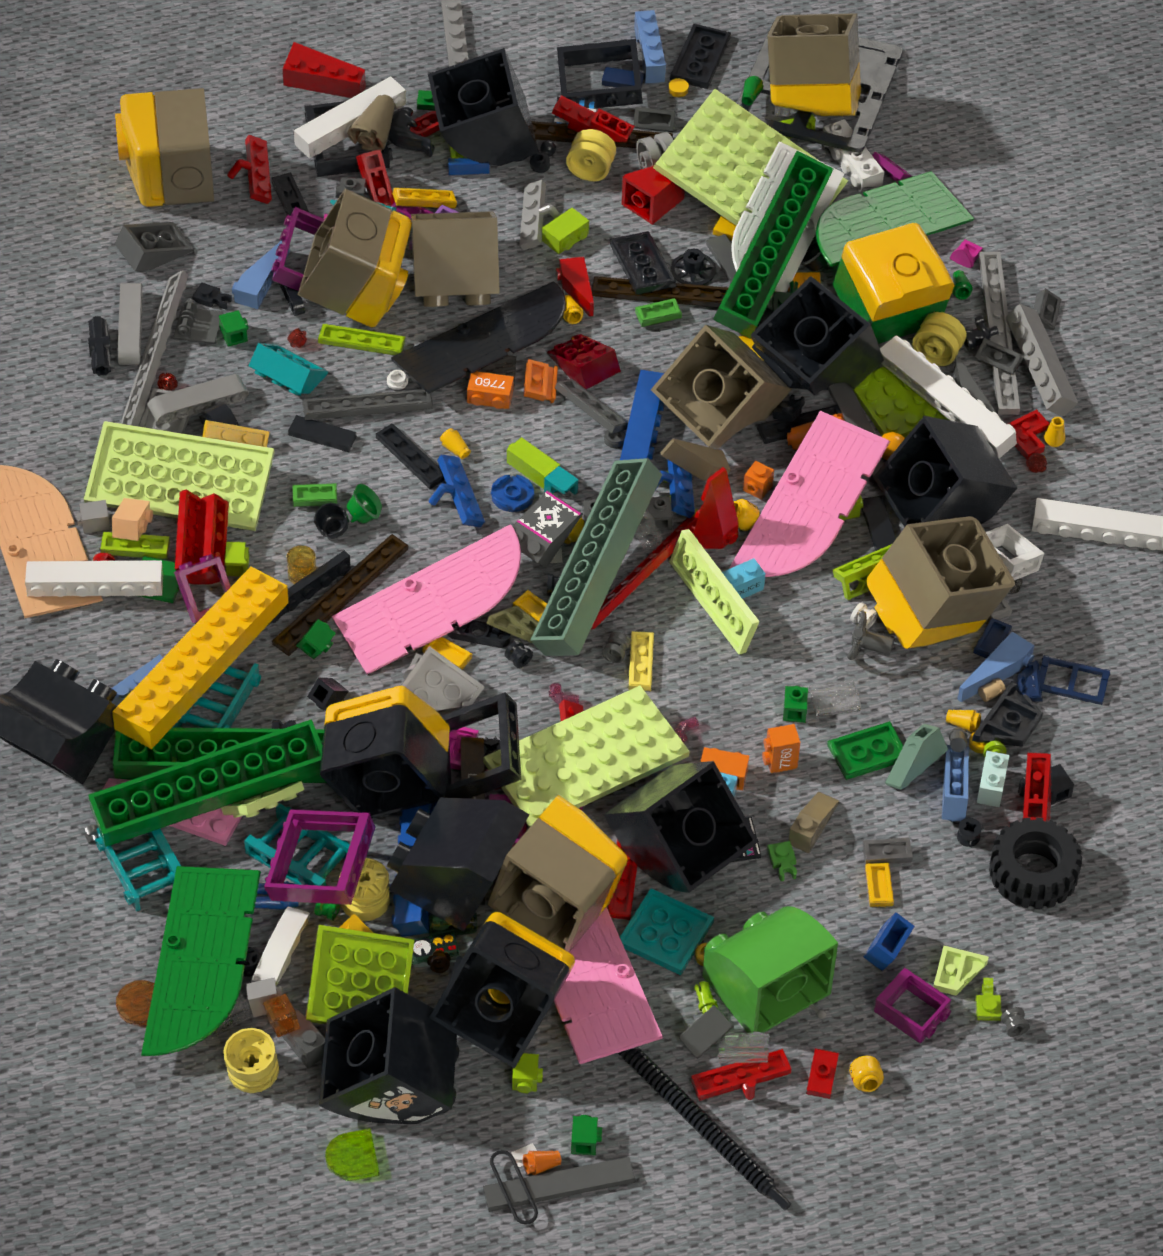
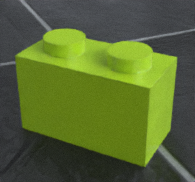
M572 207L542 227V242L557 254H561L588 236L589 220Z

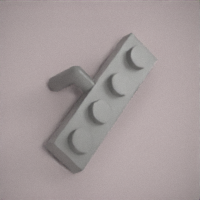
M542 179L524 186L519 244L523 250L541 244L544 215L549 213L554 219L561 215L554 205L544 206L546 184Z

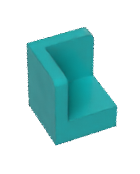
M558 466L544 478V492L548 490L551 493H555L558 490L565 494L570 491L575 495L578 493L579 479Z

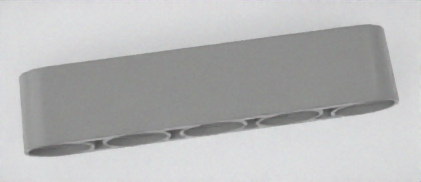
M120 283L119 365H140L142 283Z
M233 374L158 395L152 398L147 403V406L156 422L164 424L203 413L204 410L221 402H224L226 405L240 402L248 397L249 391L240 376Z

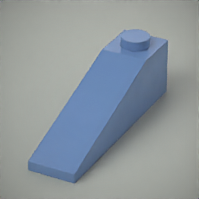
M282 241L246 270L238 282L234 283L232 294H234L235 303L255 309L259 308L273 283L274 271H271L275 259H278V256L275 254Z
M1011 632L960 686L957 700L962 702L978 694V688L988 684L993 679L999 678L1003 681L1018 673L1024 666L1027 667V664L1034 659V645L1016 633Z
M947 745L948 750L945 752L942 819L956 822L966 818L969 747H966L962 752H955L951 749L950 745Z

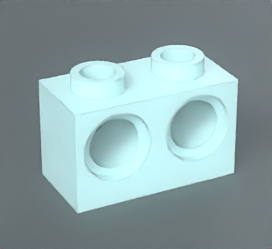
M986 751L977 803L1000 807L1009 755Z

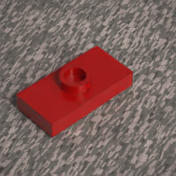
M815 1048L806 1094L830 1099L839 1053Z

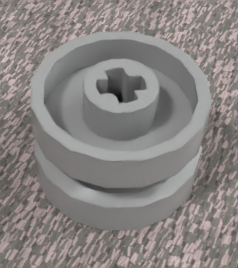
M668 132L656 134L654 139L651 137L638 139L636 150L641 169L654 166L674 141Z

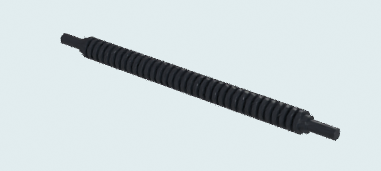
M639 1047L618 1053L723 1158H726L760 1194L769 1195L783 1210H787L791 1206V1203L775 1188L774 1179L754 1159H751L752 1157L738 1146Z

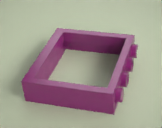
M295 207L291 216H286L284 221L286 229H283L279 239L282 241V244H279L275 254L278 256V259H275L271 271H274L273 281L299 291L303 274L284 267L294 227L315 235L325 219Z
M290 810L287 820L283 824L281 838L277 841L275 856L271 859L268 877L265 878L266 883L264 887L271 901L351 905L376 828L370 814ZM301 830L354 832L337 886L284 884Z

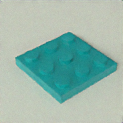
M651 888L621 934L620 939L625 950L682 975L695 954L696 948L701 944L714 923V917Z

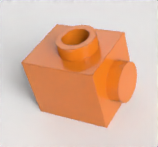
M755 461L744 475L743 491L762 500L773 486L774 469Z

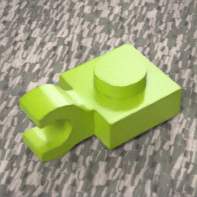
M983 978L982 995H976L977 1020L1001 1021V995H993V978Z

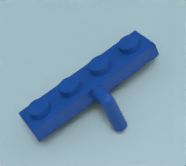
M441 454L437 461L446 484L442 483L430 497L429 503L435 506L444 493H450L462 524L482 527L485 520L460 458Z
M667 459L668 472L660 471L662 476L657 488L663 480L669 482L672 511L691 519L695 514L692 474Z

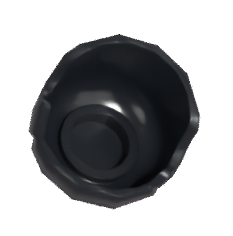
M327 503L316 511L314 523L321 535L328 539H334L342 536L347 531L349 519L341 505Z

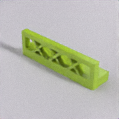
M891 545L833 569L834 578L842 583L844 597L847 600L870 591L867 586V578ZM856 580L860 581L857 588L850 591L849 583Z

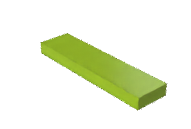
M322 324L318 343L397 355L403 351L405 336Z

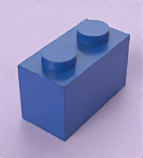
M895 912L883 924L863 957L883 971L895 960L915 926Z

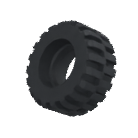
M1036 817V820L1023 818L1022 822L1016 820L1010 823L1009 827L1006 826L1000 831V835H997L994 841L989 867L994 887H999L998 892L1003 897H1009L1008 901L1013 904L1017 902L1024 908L1032 906L1034 909H1042L1043 906H1047V908L1054 907L1056 902L1061 904L1067 899V896H1071L1074 892L1081 870L1082 851L1080 845L1076 844L1077 839L1073 834H1068V830L1062 825L1061 827L1057 826L1056 822L1052 820L1047 822L1043 821V818ZM1024 854H1038L1049 859L1056 868L1045 873L1031 872L1023 868L1016 861V858Z

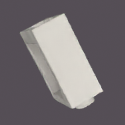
M1006 524L986 532L1014 580L1039 571L1044 552L1010 525ZM1003 546L1010 553H1012L1015 556V558L1009 559L997 548Z

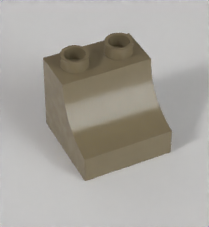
M494 211L411 214L415 297L423 296L424 306L426 307L448 306V295H465L466 305L491 304L490 294H500L497 216Z
M705 325L651 389L708 447L719 449L728 439L754 422L765 421L792 390L735 333Z

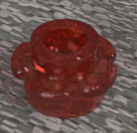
M299 328L293 330L287 339L290 346L293 348L296 346L298 348L302 347L307 341L306 331H301Z
M161 373L159 375V380L157 381L159 389L172 391L177 388L178 381L173 374Z
M1034 453L1026 461V466L1033 473H1042L1047 469L1046 457L1042 454Z

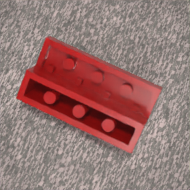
M187 489L180 491L175 557L176 571L180 570V565L192 562V565L200 562L199 558L212 554L213 557L220 556L225 569L229 502L217 494L213 493L200 498ZM214 565L186 575L189 584L211 585L220 582Z

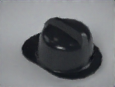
M814 236L801 265H804L813 272L822 268L828 270V262L823 257L817 243V238Z

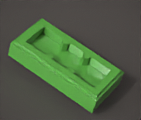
M675 298L635 307V313L641 327L682 318V312Z
M337 483L293 485V507L322 506L327 503L337 504Z

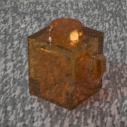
M286 994L263 1003L268 1020L278 1038L300 1029L296 1012Z

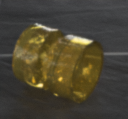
M298 545L291 548L287 553L288 579L292 584H296L316 570L315 552L308 546Z

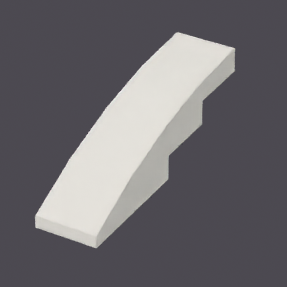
M289 906L286 908L267 943L251 983L275 977L278 984L291 962L292 953L300 942L301 933L309 921V912Z

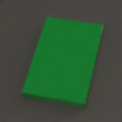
M890 721L827 742V746L845 780L894 765L904 746Z

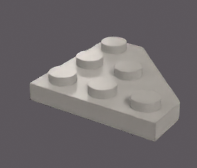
M430 646L401 684V686L408 688L436 711L472 705L484 689L482 684Z

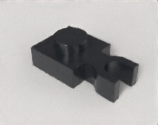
M201 282L192 299L196 303L210 308L213 304H217L220 308L226 310L227 303L223 301L232 302V295L221 294L220 288Z
M792 394L789 397V401H782L774 409L773 419L794 422L802 412L805 398L801 396L800 399L795 400V395Z

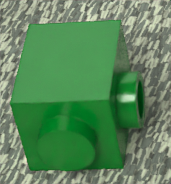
M239 310L219 315L220 331L227 347L248 342V322L245 317L242 318Z
M318 619L307 630L296 646L309 657L315 659L322 652L326 653L334 643L331 639L336 633L331 630L328 624Z
M785 686L783 721L806 723L808 688Z
M589 1115L573 1116L571 1154L596 1155V1142L602 1141V1127H597L598 1117H591Z

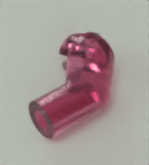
M558 683L550 685L548 694L556 704L559 705L563 700L579 704V695H566L561 691V685Z
M695 716L677 723L674 731L682 742L688 740L686 736L687 731L699 727L697 718Z

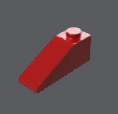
M381 150L356 156L370 199L386 206H392L395 200Z
M584 257L559 259V268H556L557 281L561 280L564 291L572 296L589 317L594 316V300Z
M1027 753L1023 818L1036 820V817L1043 818V821L1049 822L1051 812V754Z

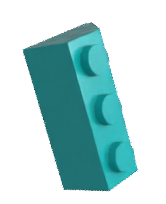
M258 343L249 363V367L255 369V374L265 378L266 376L272 378V383L281 387L285 385L290 388L289 392L298 396L310 394L329 373L326 369L278 344Z

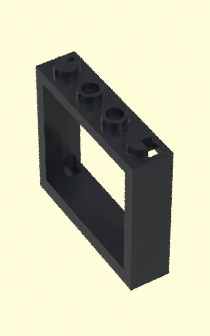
M636 39L557 47L562 96L576 103L579 100H587V104L595 102L597 103L596 109L643 104ZM632 59L635 86L567 93L565 66Z
M346 101L304 106L306 123ZM387 139L386 147L381 151L385 168H390V160H393L392 148H388L390 145L389 139ZM323 152L313 156L317 177L360 172L356 159L358 155L324 159Z
M506 692L441 716L448 723L450 732L498 715L501 766L451 784L449 744L445 798L470 799L522 780L517 703Z

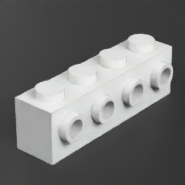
M845 119L823 127V132L843 137H851L853 133L852 128ZM823 145L830 150L832 158L839 162L843 173L848 174L852 185L857 187L859 191L865 187L876 188L883 185L884 171L866 147L862 152H852Z

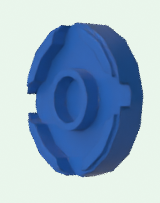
M504 475L498 478L492 485V501L503 511H522L533 502L535 496L533 484L529 479L521 475H516V477Z

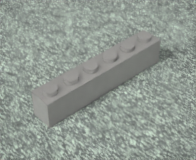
M1019 304L1006 316V319L1046 409L1065 416L1078 404V401L1037 310Z

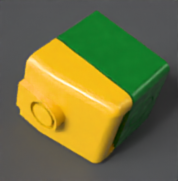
M910 223L847 242L844 246L833 286L839 299L871 324L877 343L880 344L890 341L896 335L900 338L916 333L920 329V325L925 317L930 313H944L953 291L954 283L945 264L921 226L917 223Z

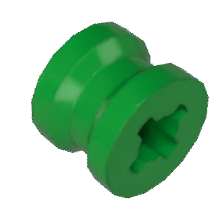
M316 903L314 914L317 916H327L328 920L334 921L340 911L341 904Z

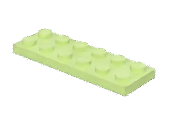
M689 529L683 530L669 563L739 655L746 653L759 620Z

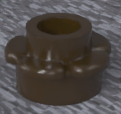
M437 950L428 957L427 964L432 971L444 973L450 967L451 957L447 952L444 953L442 950Z

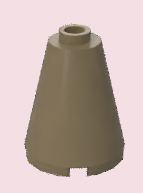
M385 94L378 95L354 121L347 132L348 137L354 144L359 142L363 145L362 149L369 152L379 149L381 151L382 149L384 150L395 109L393 99Z

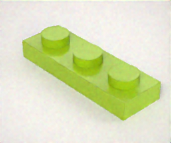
M103 532L100 552L109 553L113 556L142 558L146 556L156 559H167L170 536L141 535L139 540L136 541L112 538V532Z

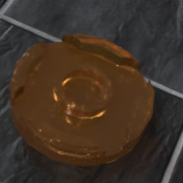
M136 980L126 984L119 991L116 997V1008L121 1019L132 1025L133 1023L139 1024V1026L147 1025L155 983L146 980Z

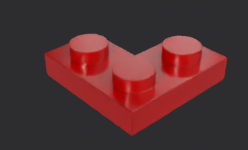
M1037 409L1008 423L1016 431L1017 444L1015 447L1026 460L1044 452L1045 445L1036 435L1047 430L1050 423Z

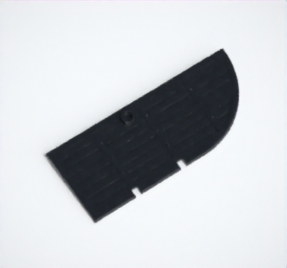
M554 281L401 352L391 357V360L430 394L467 376L466 371L474 373L507 357V352L511 351L514 354L546 337L560 323L565 313V295L557 283Z

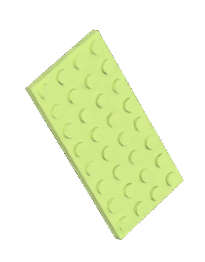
M104 421L84 502L106 500L107 507L118 509L124 498L150 501V510H153L154 515L178 518L180 491L187 489L200 498L215 493L229 502L227 527L256 531L275 451L274 448Z
M638 686L519 740L522 780L501 788L514 806L530 814L526 820L530 828L558 795L577 808H580L689 757L690 751L643 688ZM500 750L484 756L483 763L488 770L501 766Z

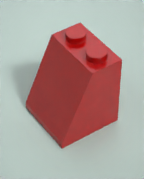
M654 166L625 174L622 181V205L652 225L685 198V190L653 169Z

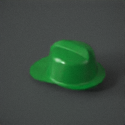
M364 484L356 486L353 496L346 505L347 510L351 514V523L358 521L361 524H367L373 519H378L382 510V504L377 494Z

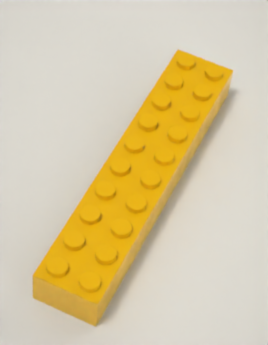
M250 566L112 711L114 729L152 749L288 604L287 585Z

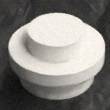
M394 370L387 377V385L391 389L401 390L408 385V377L403 371Z

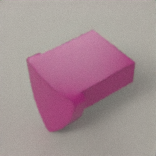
M964 239L960 246L951 254L950 259L971 269L983 248Z

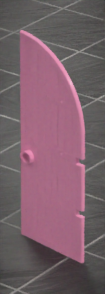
M820 411L730 568L754 558L766 573L765 577H774L798 571L817 560L831 546L845 522L838 517L840 515L848 517L867 484L866 480L861 479L862 475L867 477L872 475L890 441Z
M510 524L333 615L332 619L366 674L369 675L407 655L408 652L405 648L409 646L415 651L454 631L452 624L455 622L461 627L494 608L507 595L518 575L521 561L518 536Z
M606 907L569 952L575 958V965L554 1000L562 1022L571 1020V1023L565 1024L564 1028L579 1064L663 1039Z

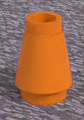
M558 1150L529 1151L528 1154L523 1155V1167L527 1174L537 1175L561 1165V1155Z

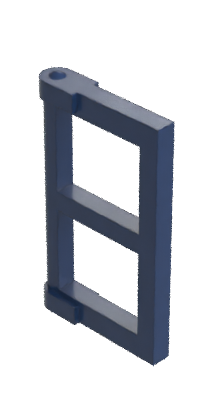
M1047 655L1043 656L1040 669L1043 692L1099 705L1103 704L1108 678L1111 675L1109 669L1092 667ZM1048 664L1072 669L1068 690L1044 684ZM1078 670L1102 676L1098 696L1073 691Z

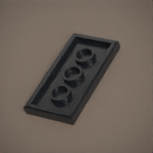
M693 24L670 74V80L680 78L686 80L689 85L708 89L731 38V32Z
M649 231L610 239V246L636 295L676 287V280Z

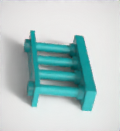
M254 663L249 673L231 666L223 672V674L244 681L239 690L216 681L208 688L234 697L230 706L200 697L193 704L194 707L198 705L224 714L219 724L190 714L191 707L172 728H180L183 723L186 724L187 722L202 728H232L233 722L251 691L260 684L259 664Z
M278 803V806H276L278 820L261 839L249 835L244 840L245 853L271 868V859L275 856L276 850L268 844L282 830L289 811L293 809ZM301 830L297 844L304 836L314 840L315 843L299 861L291 860L286 878L297 885L326 886L325 878L342 858L346 859L350 843L337 838L327 831ZM323 847L334 852L318 873H314L306 868Z
M96 828L98 838L95 839L97 848L100 852H105L125 890L123 893L128 905L133 904L135 910L139 911L141 910L139 898L170 885L173 887L176 867L181 865L161 829L148 832L149 838L147 842L115 854L111 845L105 847L100 831ZM150 850L158 852V859L125 872L121 865V862ZM159 868H166L169 872L167 877L136 890L130 881Z

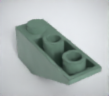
M923 724L908 736L885 782L887 786L902 790L918 775L924 773L925 769L941 758L948 748L940 728Z

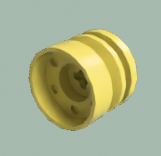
M365 859L352 904H341L345 914L349 917L355 914L361 921H372L381 917L387 911L390 904V894L388 890L389 873L385 866L377 860Z
M255 1028L241 1029L232 1034L226 1041L223 1050L228 1076L232 1084L239 1090L247 1093L262 1092L271 1087L277 1079L279 1064L275 1045L270 1035Z

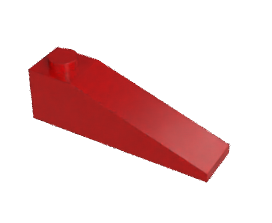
M722 467L707 479L701 497L704 503L700 510L696 511L695 517L698 519L696 526H692L690 529L704 549H723L728 544H733L738 538L739 523L727 470Z

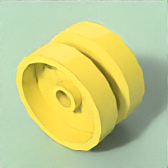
M593 129L582 130L575 136L566 157L568 169L580 179L593 182L600 181L610 171L611 163L616 155V145L607 134Z
M933 312L928 314L923 320L920 329L913 338L912 345L914 350L923 353L931 364L935 363L937 366H946L955 360L959 349L966 340L967 333L961 322L952 315L943 312Z

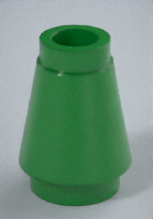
M750 76L745 80L742 102L745 105H752L762 92L764 86L761 78Z
M955 271L953 273L954 288L952 293L958 299H967L971 295L973 287L964 271Z

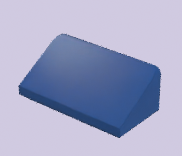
M448 158L449 175L490 174L489 163H479L468 158Z

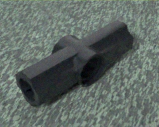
M95 316L88 321L90 335L88 344L90 357L92 358L93 374L106 376L111 372L110 336H108V325L106 319H103L101 316Z

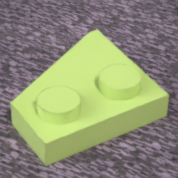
M944 946L933 987L940 992L956 996L987 965L989 957Z

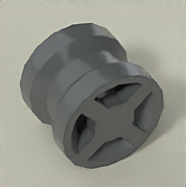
M1020 1007L1008 1009L1001 1015L1003 1024L1007 1026V1035L1010 1037L1022 1035L1030 1029L1029 1022L1024 1019V1010Z

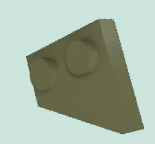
M517 605L490 615L487 620V624L532 643L530 639L538 625L534 618Z

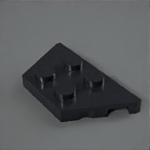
M1011 681L974 733L972 741L981 743L999 741L1003 745L1023 747L1041 721L1043 712L1031 702V699L1026 694L1021 695L1016 689L1017 684Z

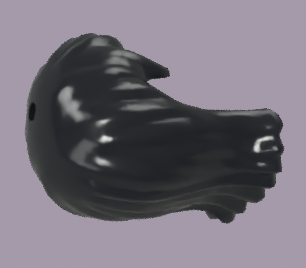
M409 107L397 109L393 113L388 135L389 141L398 148L421 151L432 157L435 149L432 141L410 131V127H418L416 122L410 117L413 114V110Z

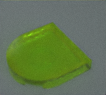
M371 1128L340 1134L328 1144L325 1158L326 1165L331 1173L333 1172L347 1181L380 1176Z

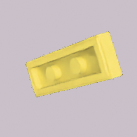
M632 631L628 690L641 686L644 691H651L653 632Z

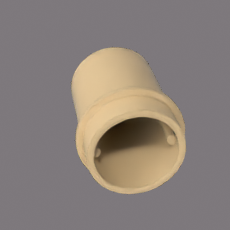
M997 678L978 688V693L981 699L987 702L997 696H1001L1006 688L1002 680Z

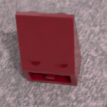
M582 334L574 335L571 337V340L557 344L553 349L547 351V354L565 374L586 390L621 372L615 349Z

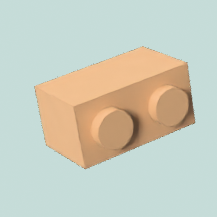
M124 498L112 517V538L138 541L142 533L146 532L148 523H151L153 519L150 501Z

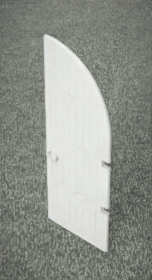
M778 142L763 172L769 176V179L761 176L746 206L752 213L744 211L735 228L732 238V259L736 272L796 151H798L782 142ZM834 168L774 291H788L789 283L793 280L816 233L819 217L829 206L845 173ZM772 297L767 305V308L772 310Z

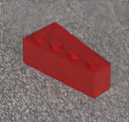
M293 42L283 66V86L353 98L365 90V69Z

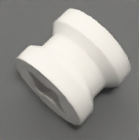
M861 602L853 610L850 621L859 623V612L864 610L867 614L865 628L868 630L876 621L878 613L874 609H868L867 605Z

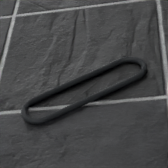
M505 1150L496 1151L490 1158V1165L510 1210L517 1222L525 1225L531 1224L537 1219L538 1210L519 1167L510 1152ZM499 1154L508 1155L514 1165L534 1209V1216L530 1220H521L515 1212L494 1165V1158Z

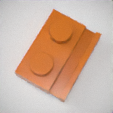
M528 359L525 369L524 397L540 401L549 400L550 403H554L556 399L555 386L557 383L558 366L553 368L549 364Z

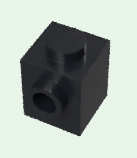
M318 678L307 697L316 703L318 708L326 711L329 705L342 702L349 691L333 678Z

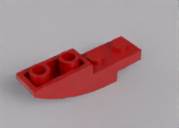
M562 95L552 110V114L569 122L568 128L576 132L588 129L598 130L607 134L614 142H626L635 128L634 125L600 108L597 112H594Z

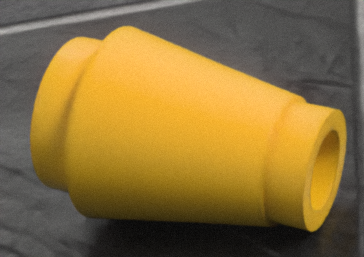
M565 295L566 308L563 318L570 324H577L583 318V309L572 296Z
M1054 417L1044 435L1046 443L1051 447H1059L1065 442L1064 420L1061 417Z
M450 428L441 435L440 441L443 447L461 460L469 456L471 450L457 430Z
M949 709L946 715V723L963 728L969 732L976 731L981 723V713H977L976 710Z

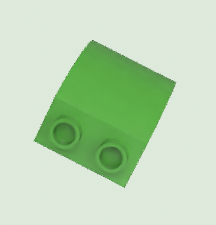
M786 906L770 915H767L766 912H759L749 918L744 924L743 930L731 937H728L727 934H720L707 943L704 948L702 977L709 983L713 991L749 1036L754 1039L831 994L838 942L815 918L801 909Z

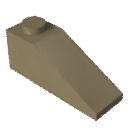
M672 439L660 452L664 458L704 481H707L710 476L722 467L727 470V474L731 470L722 450Z
M817 792L801 810L790 828L789 841L791 845L810 853L839 804V800Z

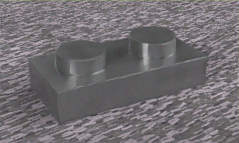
M910 838L863 840L865 864L912 862L913 855Z

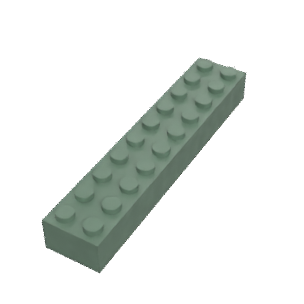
M648 458L614 461L530 639L545 656L579 655L661 479L662 473Z

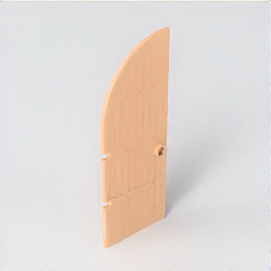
M0 465V549L24 618L103 601L102 596H27L25 586L27 561H88L77 528H68V526L74 525L75 522L70 508L59 490L49 481L33 472L13 466Z

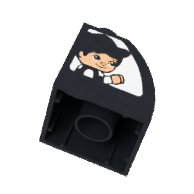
M396 987L327 1019L319 1106L348 1118L389 1124H419L439 1114L446 1113L452 1109L456 1100V1089L454 1088L455 1063L460 1051L457 1045V1034L429 1019L434 1008Z

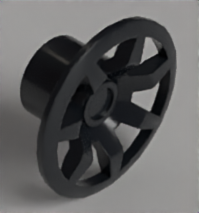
M692 248L674 259L671 264V273L675 280L681 284L704 285L715 276L716 265L701 250ZM683 259V263H677L679 260ZM704 259L708 261L710 265L704 264ZM675 267L683 269V271L677 275ZM712 269V273L710 274V276H708L703 271ZM690 274L691 282L684 281L681 278ZM698 274L705 280L695 282L696 275Z

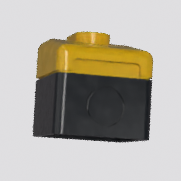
M396 686L331 704L327 707L325 713L320 776L354 812L369 813L371 818L437 802L440 798H445L450 726L433 707L405 686Z
M494 912L488 917L466 951L429 1019L515 1068L573 969L575 958L568 951L505 914Z

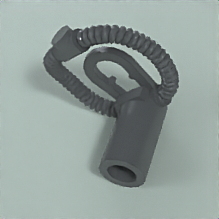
M864 610L860 611V621L855 626L852 634V648L847 654V658L854 660L861 648L890 655L894 638L867 631L865 628L867 614Z

